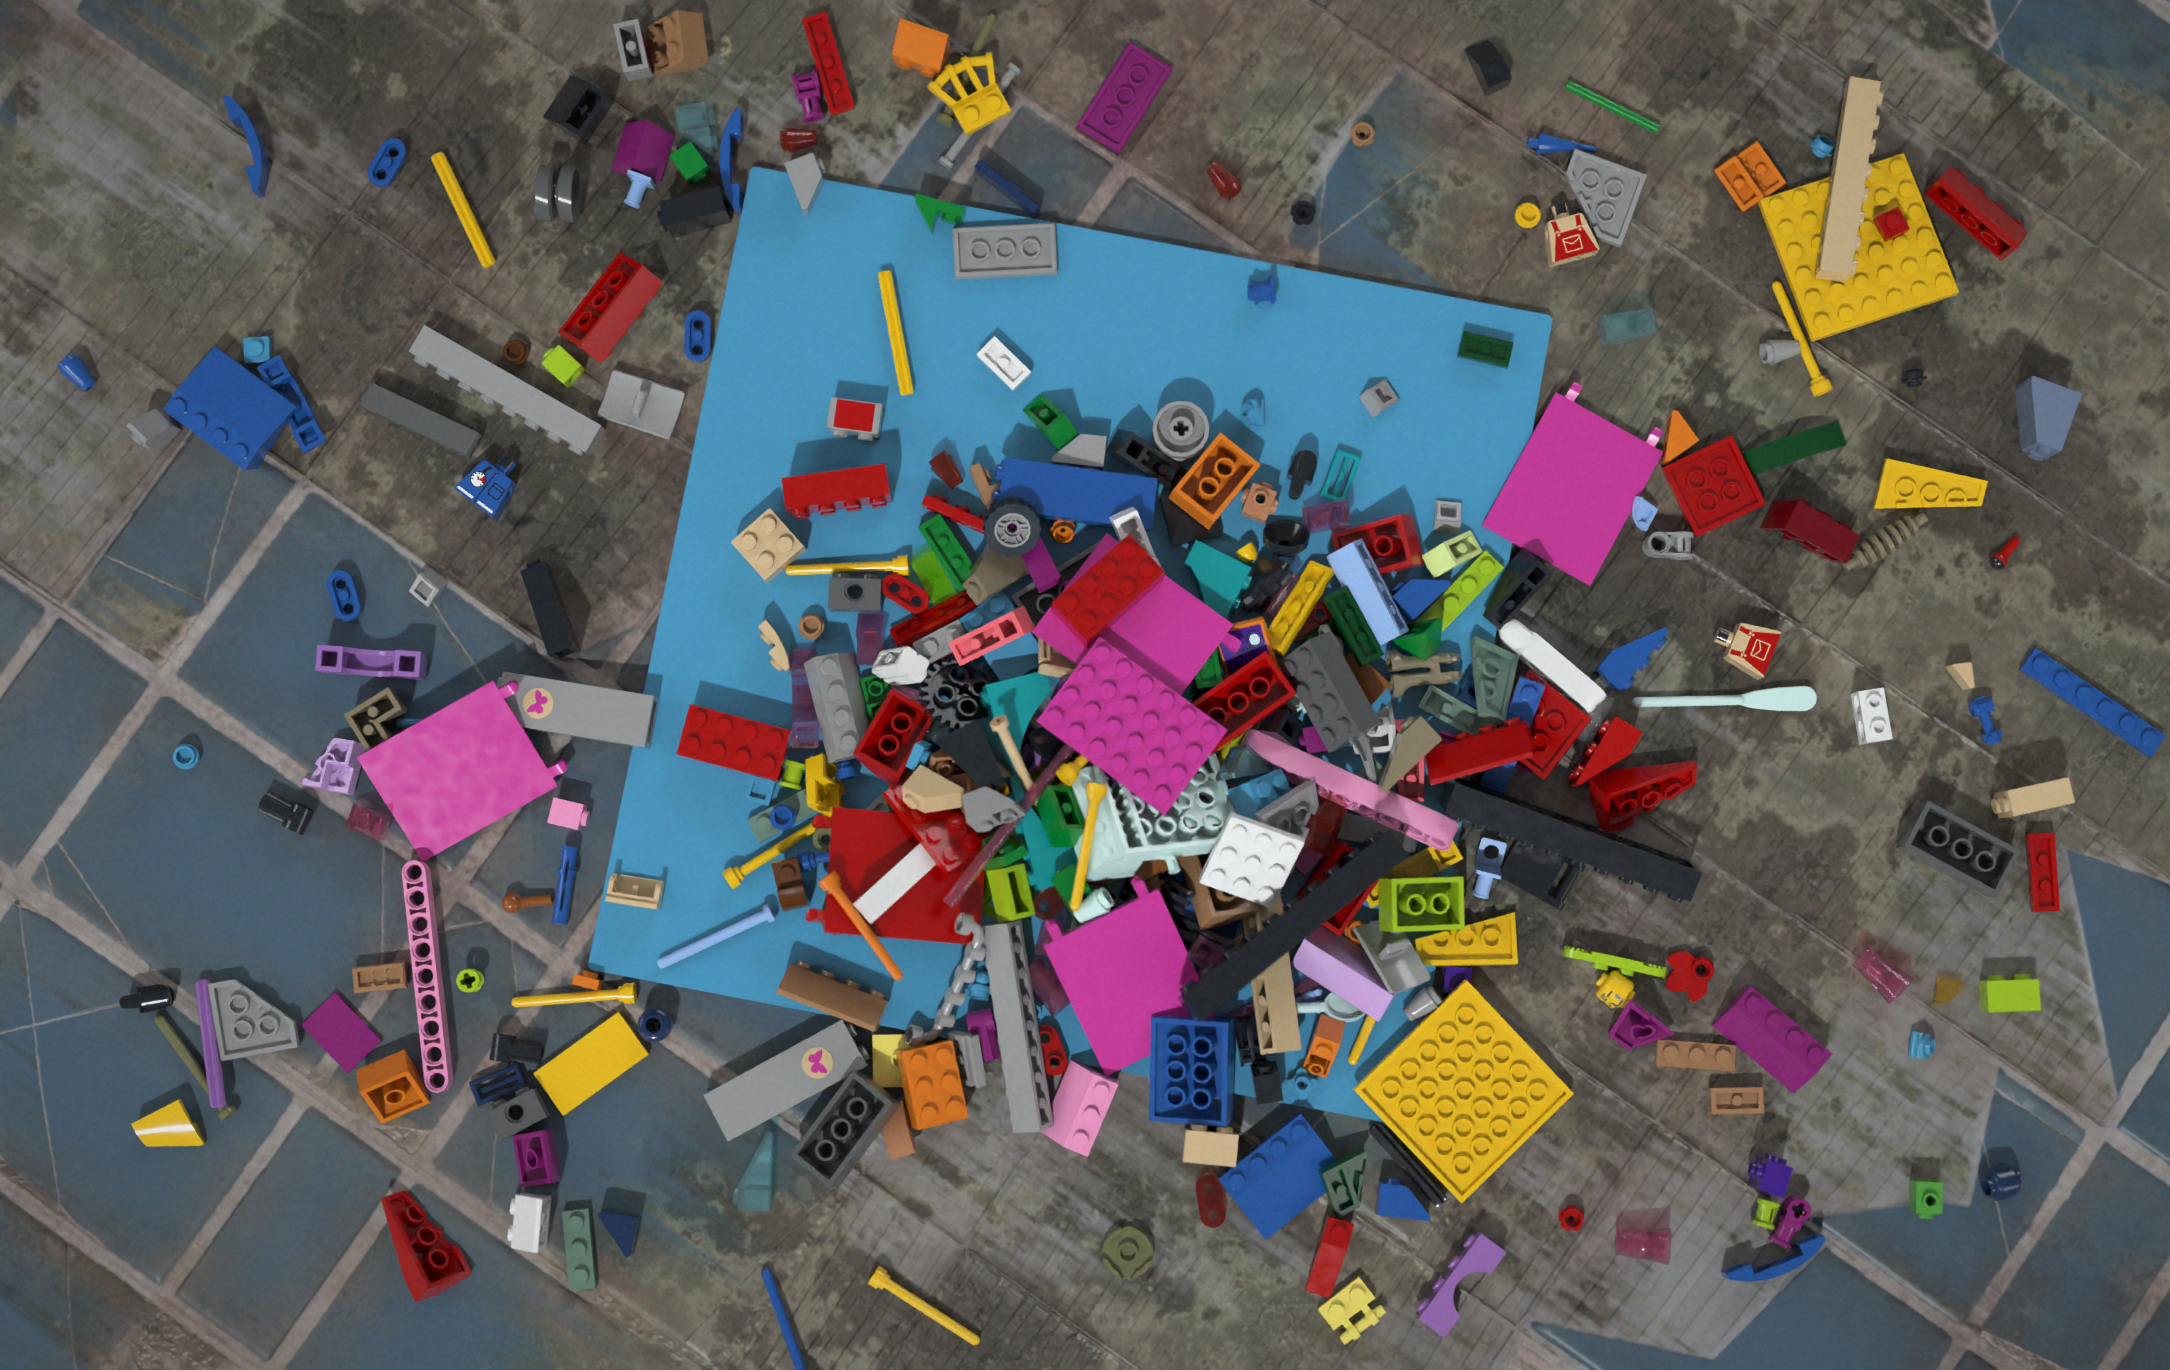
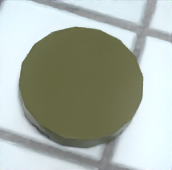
M1122 1226L1111 1231L1105 1238L1101 1250L1103 1263L1108 1271L1116 1277L1133 1279L1144 1274L1151 1266L1154 1255L1153 1245L1148 1235L1141 1229L1133 1226Z

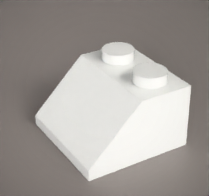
M519 1193L516 1194L515 1199L511 1200L510 1214L514 1215L513 1225H510L508 1229V1241H511V1248L538 1253L547 1248L552 1195Z

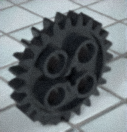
M951 655L949 663L944 658H941L939 665L933 663L931 670H927V675L921 682L920 686L922 688L919 691V696H922L920 705L926 706L924 714H933L930 722L940 721L939 729L946 725L948 726V733H951L954 728L959 729L978 719L990 717L987 707L983 708L980 694H977L974 690L983 692V686L998 682L997 676H990L992 668L984 670V662L982 661L976 665L975 659L959 666L953 655ZM952 677H958L962 681H956ZM939 696H946L949 700H943ZM961 709H967L971 714H966Z

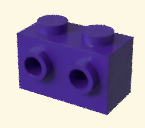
M1765 1154L1764 1158L1756 1156L1755 1161L1752 1160L1748 1168L1750 1178L1747 1186L1784 1198L1793 1168L1786 1166L1787 1160L1770 1154Z

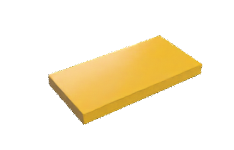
M618 1012L533 1074L561 1114L565 1116L648 1056L649 1052L621 1012Z

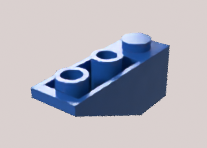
M1664 627L1612 650L1592 673L1615 692L1620 691L1622 688L1626 691L1635 680L1632 675L1638 668L1642 671L1651 661L1650 653L1654 649L1659 651L1668 639L1665 635L1669 630Z

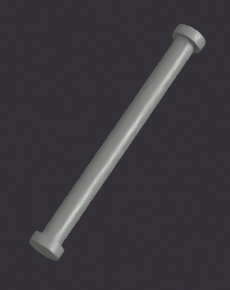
M1010 62L1006 66V72L997 83L1001 93L1004 92L1015 75L1018 76L1021 73V70ZM962 131L944 157L941 156L938 161L946 168L951 169L953 167L952 162L973 133L966 136L964 131Z

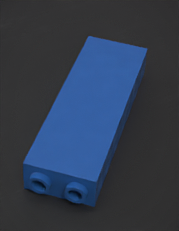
M1004 458L1001 464L996 465L995 479L999 480L998 490L994 489L992 503L997 502L1002 497H1021L1023 500L1029 501L1032 507H1035L1039 518L1113 528L1110 516L1134 507L1138 511L1146 533L1152 530L1158 478Z

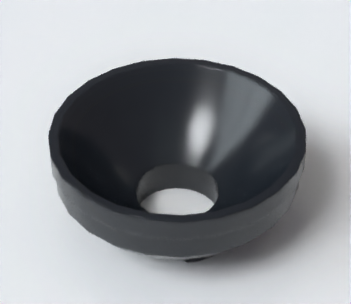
M1277 520L1270 522L1263 529V543L1278 557H1294L1308 546L1310 533L1304 525L1298 522Z

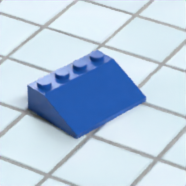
M214 347L176 389L163 410L242 469L254 470L259 468L298 406L224 351Z
M1191 1015L1151 1017L1149 1121L1221 1127L1229 1125L1233 1120L1235 1016L1209 1015L1203 1021L1197 1023Z
M1298 1112L1236 1161V1167L1227 1168L1217 1178L1266 1240L1325 1193L1318 1170L1337 1160L1302 1114Z

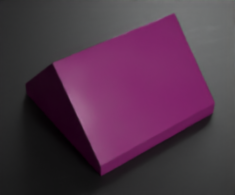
M648 120L625 123L611 171L627 175L629 169L648 176L655 183L661 184L675 136Z
M553 1128L512 1136L521 1187L549 1184L562 1180Z

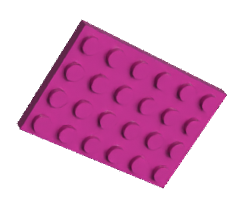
M1101 637L1097 639L1036 721L1163 816L1167 814L1228 731Z

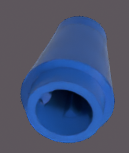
M74 353L66 356L57 365L61 370L60 373L84 392L96 384L81 357H77Z

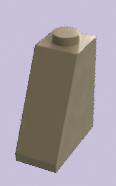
M987 543L962 585L976 606L999 592H1004L1020 583L1030 573L1021 556L1006 557V555H999Z

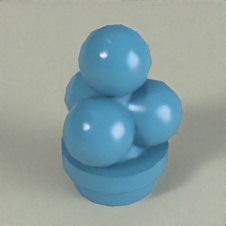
M984 957L982 961L977 962L978 970H975V979L971 984L967 985V990L969 991L968 997L988 1001L991 995L989 990L990 982L988 969L985 965L986 957Z

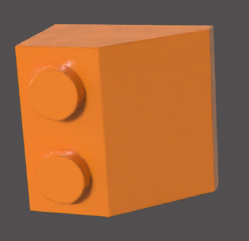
M900 18L892 51L893 62H896V65L902 69L910 70V68L920 70V73L926 77H938L944 71V66H946L951 52L949 35Z
M405 1049L356 1070L359 1092L381 1124L430 1103L416 1065Z

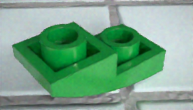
M875 674L860 678L871 722L890 692L889 684L884 681V678H879Z

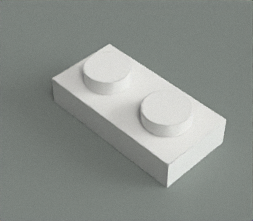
M995 336L977 353V357L1012 391L1031 374V371Z

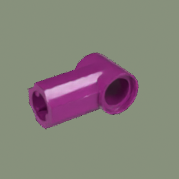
M992 1008L966 1013L969 1033L979 1035L983 1062L1001 1058L995 1035L996 1024Z

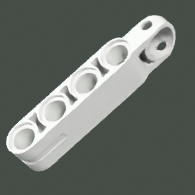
M1511 619L1499 630L1500 640L1509 650L1518 655L1521 661L1588 715L1607 697L1605 692L1541 636L1529 630L1520 621Z

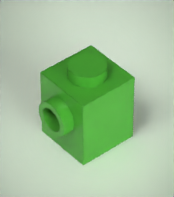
M1909 1180V1211L1917 1213V1218L1934 1219V1214H1942L1943 1182Z

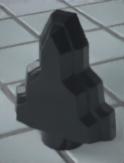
M1274 554L1270 560L1260 557L1256 563L1257 567L1252 574V583L1243 597L1242 609L1248 613L1258 611L1271 596L1278 594L1285 585H1289L1293 580L1292 575L1287 572L1290 565Z

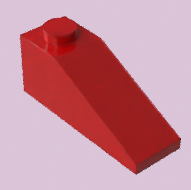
M1326 1215L1305 1291L1331 1298L1354 1228L1353 1222Z

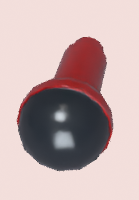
M2017 536L2010 539L2001 551L1990 557V565L1993 569L2002 570L2007 566L2008 557L2020 542Z

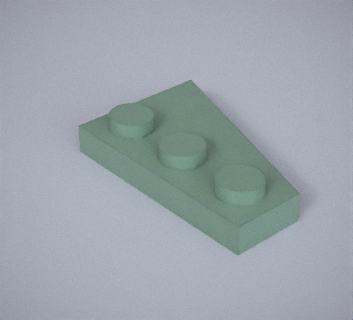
M1473 636L1470 639L1477 714L1501 725L1506 720L1519 656L1477 636Z

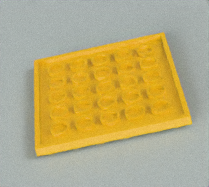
M1904 153L1872 163L1870 177L1866 178L1865 187L1869 188L1866 202H1862L1861 211H1865L1862 226H1858L1857 235H1861V242L1858 251L1855 250L1853 258L1857 260L1855 274L1850 275L1846 283L1815 278L1830 177L1763 198L1758 202L1811 342L1922 307L1959 293ZM1899 207L1910 230L1903 235L1884 242L1873 219L1878 215Z
M1467 980L1459 984L1436 1010L1422 1020L1353 1088L1362 1100L1460 1203H1463L1574 1094Z

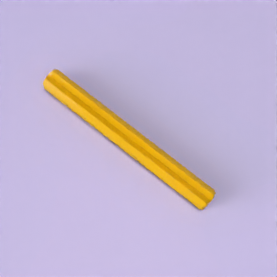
M438 152L432 155L431 160L481 265L484 268L493 266L496 261L445 154Z
M889 270L881 271L878 273L899 391L902 396L911 395L914 390L892 273Z

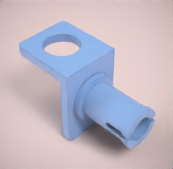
M628 169L627 175L632 184L624 203L634 208H639L646 188L655 190L658 183H655L648 176Z
M1484 836L1481 838L1474 862L1475 873L1478 874L1473 890L1474 896L1488 899L1493 879H1501L1500 867L1507 846L1506 842ZM1488 845H1494L1499 850L1498 855L1493 859H1489L1484 855V849Z

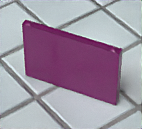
M336 992L301 1024L346 1073H349L382 1041L340 997V994Z

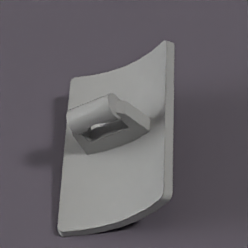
M614 369L605 397L598 411V416L665 439H670L682 408L685 392Z
M1379 920L1353 928L1354 933L1389 993L1402 992L1431 979L1405 932L1379 931Z

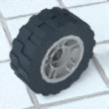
M1002 497L997 502H993L990 508L986 510L985 518H983L982 522L983 532L989 547L995 550L997 554L1006 555V557H1019L1021 554H1027L1031 548L1037 545L1036 542L1040 539L1041 524L1037 510L1031 506L1029 501H1025L1021 497ZM1010 523L1016 524L1014 530H1011L1007 526Z

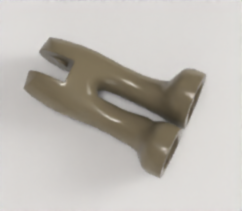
M1394 649L1386 650L1385 660L1388 672L1425 667L1430 669V671L1423 673L1391 674L1388 680L1391 684L1389 686L1391 698L1402 696L1406 689L1410 687L1447 684L1458 681L1462 677L1461 671L1441 673L1440 664L1459 662V654L1434 653L1424 661L1415 655L1407 656Z

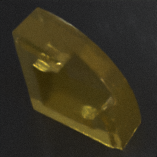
M1936 978L1933 1004H1944L1954 999L1961 992L1964 981Z

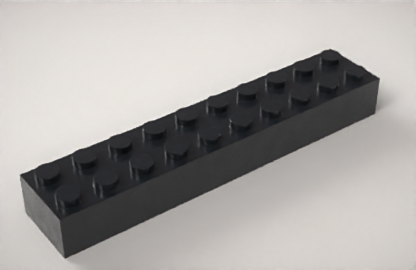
M1461 777L1447 781L1439 801L1444 810L1443 812L1447 813L1446 817L1457 822H1461L1462 819L1472 823V827L1482 831H1486L1487 828L1496 831L1497 836L1506 840L1514 837L1521 841L1520 844L1531 849H1535L1536 846L1545 849L1546 854L1559 858L1560 855L1570 858L1569 862L1580 867L1588 864L1594 867L1593 870L1605 876H1608L1609 873L1619 876L1618 880L1633 885L1634 882L1643 885V889L1651 893L1657 894L1658 890L1667 894L1669 899L1682 903L1683 899L1691 902L1702 876V872L1689 860Z
M1380 830L1373 833L1364 841L1366 846L1363 849L1360 847L1353 849L1343 857L1345 860L1343 865L1339 863L1333 865L1322 874L1325 877L1323 881L1320 882L1317 879L1303 889L1302 892L1305 894L1299 899L1296 896L1282 906L1283 913L1280 915L1277 913L1272 914L1261 923L1264 927L1259 932L1256 929L1252 930L1241 939L1243 945L1238 949L1236 946H1233L1220 956L1223 961L1218 965L1213 962L1199 973L1202 977L1195 982L1192 979L1178 990L1181 994L1176 998L1196 1023L1203 1021L1405 859L1409 854L1389 830L1384 833Z

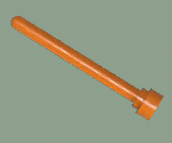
M835 870L818 882L819 886L823 891L826 890L829 894H833L895 980H901L903 978L902 971L840 886L842 884L839 881L841 879Z

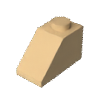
M921 764L902 786L903 801L906 805L923 813L963 806L962 795L964 794V788Z

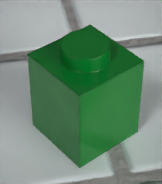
M691 141L669 155L689 186L694 183L696 185L702 183L708 178L707 174L711 172Z

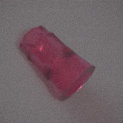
M1870 946L1852 964L1860 971L1859 974L1882 995L1888 1004H1891L1914 978L1888 961L1879 952L1876 953Z
M1041 958L1034 961L1029 966L1032 990L1043 1002L1053 1018L1070 1004V1000L1057 973L1049 964L1046 965Z
M1616 1229L1615 1254L1668 1265L1671 1251V1229Z

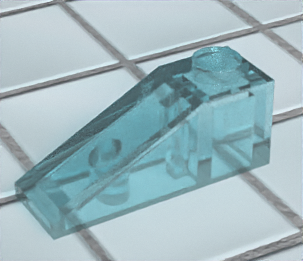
M768 1131L741 1178L738 1189L734 1188L733 1204H737V1211H771L775 1131Z

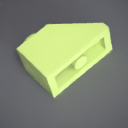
M1469 530L1441 543L1422 555L1427 569L1436 578L1480 555L1483 551L1473 533Z

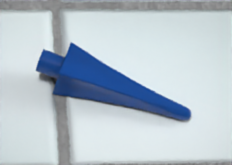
M1540 133L1536 138L1528 137L1526 143L1527 148L1536 149L1535 154L1573 152L1574 149L1583 152L1596 151L1595 146L1570 142Z

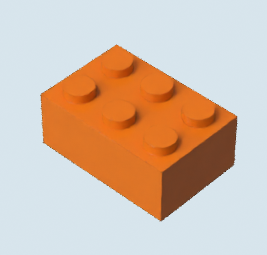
M1220 432L1176 485L1169 499L1209 530L1254 476L1261 464Z
M941 1040L895 1051L912 1129L921 1130L969 1118L952 1040Z

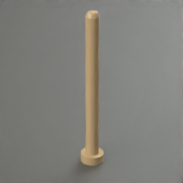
M1005 715L997 716L990 721V726L993 731L998 732L1030 802L1041 820L1036 805L1040 796L1007 728L1009 725L1008 718Z

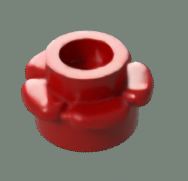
M1568 1205L1564 1210H1561L1558 1215L1561 1227L1566 1231L1579 1230L1584 1221L1582 1210H1578L1574 1205ZM1570 1216L1574 1217L1573 1221L1569 1220Z

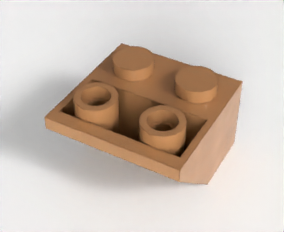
M677 10L647 26L654 75L659 76L693 71L709 63L702 13Z

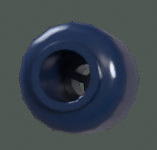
M651 1008L641 1014L637 1026L640 1035L644 1039L657 1042L669 1037L674 1024L673 1018L665 1009Z
M2002 1163L1984 1170L1980 1179V1187L1986 1197L1999 1202L2019 1193L2022 1178L2018 1170L2009 1164Z

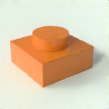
M583 970L582 974H574L572 984L599 991L602 989L604 980L597 979V973Z

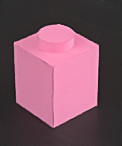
M553 797L547 823L582 831L583 826L588 824L590 811H587V805Z

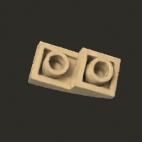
M764 620L758 626L762 631L759 636L769 646L773 643L775 644L768 652L773 657L769 662L779 672L784 669L787 673H790L792 668L786 648L776 631Z

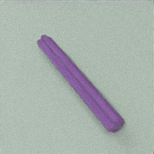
M202 979L195 982L209 1100L211 1108H221L226 1105L208 988V984H211V981Z

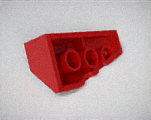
M1690 761L1615 769L1590 778L1589 798L1600 828L1609 832L1626 828L1634 823L1633 818L1644 811L1649 814L1655 810L1654 805L1663 799L1671 800L1695 785L1697 763Z
M406 1190L381 1199L403 1277L415 1303L439 1295L471 1276L472 1272L461 1250L455 1244L452 1246L442 1235L444 1232L439 1226L435 1228L426 1218V1212Z

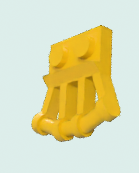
M986 52V55L964 56L960 58V62L944 66V71L934 82L930 81L927 85V88L952 109L966 136L1011 113L1008 103L995 82L992 52ZM987 65L988 86L983 88L972 67ZM966 71L976 89V92L969 96L957 77V74ZM949 79L961 98L957 102L941 89Z

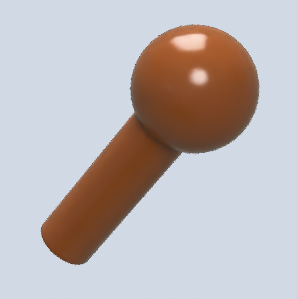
M508 893L503 897L501 905L504 911L513 914L522 907L552 905L551 894L520 897L516 893Z

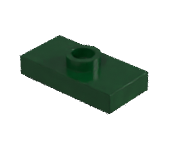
M1463 331L1457 357L1507 369L1514 342Z

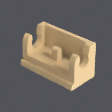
M613 873L609 878L605 901L660 910L665 881Z

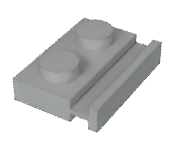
M957 1030L947 1033L948 1040L953 1041L961 1084L971 1087L975 1085L976 1088L986 1086L979 1035H972L971 1033Z

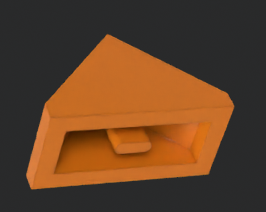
M1672 410L1668 414L1662 448L1663 454L1660 461L1661 465H1666L1699 441L1679 411Z

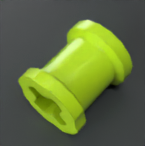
M785 760V772L782 781H779L778 785L801 791L802 786H800L803 771L806 770L805 764Z
M464 969L456 978V984L463 992H477L485 982L482 972L476 969ZM469 976L475 977L476 981L472 982V985L466 984L465 980L469 979Z
M1757 1198L1759 1204L1755 1219H1752L1751 1223L1774 1230L1775 1225L1773 1222L1776 1210L1780 1208V1204Z

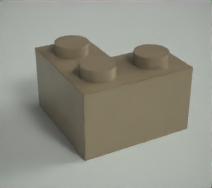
M387 687L344 714L365 751L392 737L393 735L387 725L407 713L408 710L396 690Z

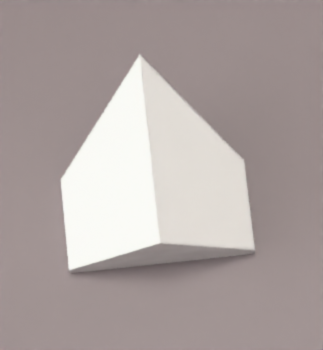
M1391 702L1376 712L1381 723L1365 734V737L1370 740L1369 746L1373 754L1390 753L1396 739V726ZM1353 744V755H1359Z

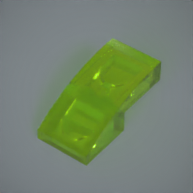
M932 548L909 560L934 606L957 595Z

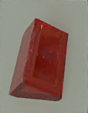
M1318 798L1319 806L1316 814H1311L1306 828L1309 829L1303 847L1330 857L1348 808L1329 799Z

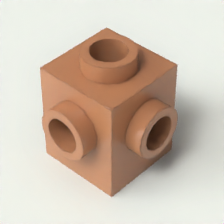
M1259 481L1258 484L1253 483L1251 489L1245 488L1240 502L1244 503L1241 515L1265 524L1268 514L1274 515L1279 500L1275 499L1277 492L1273 491V486ZM1256 499H1261L1264 503H1257Z

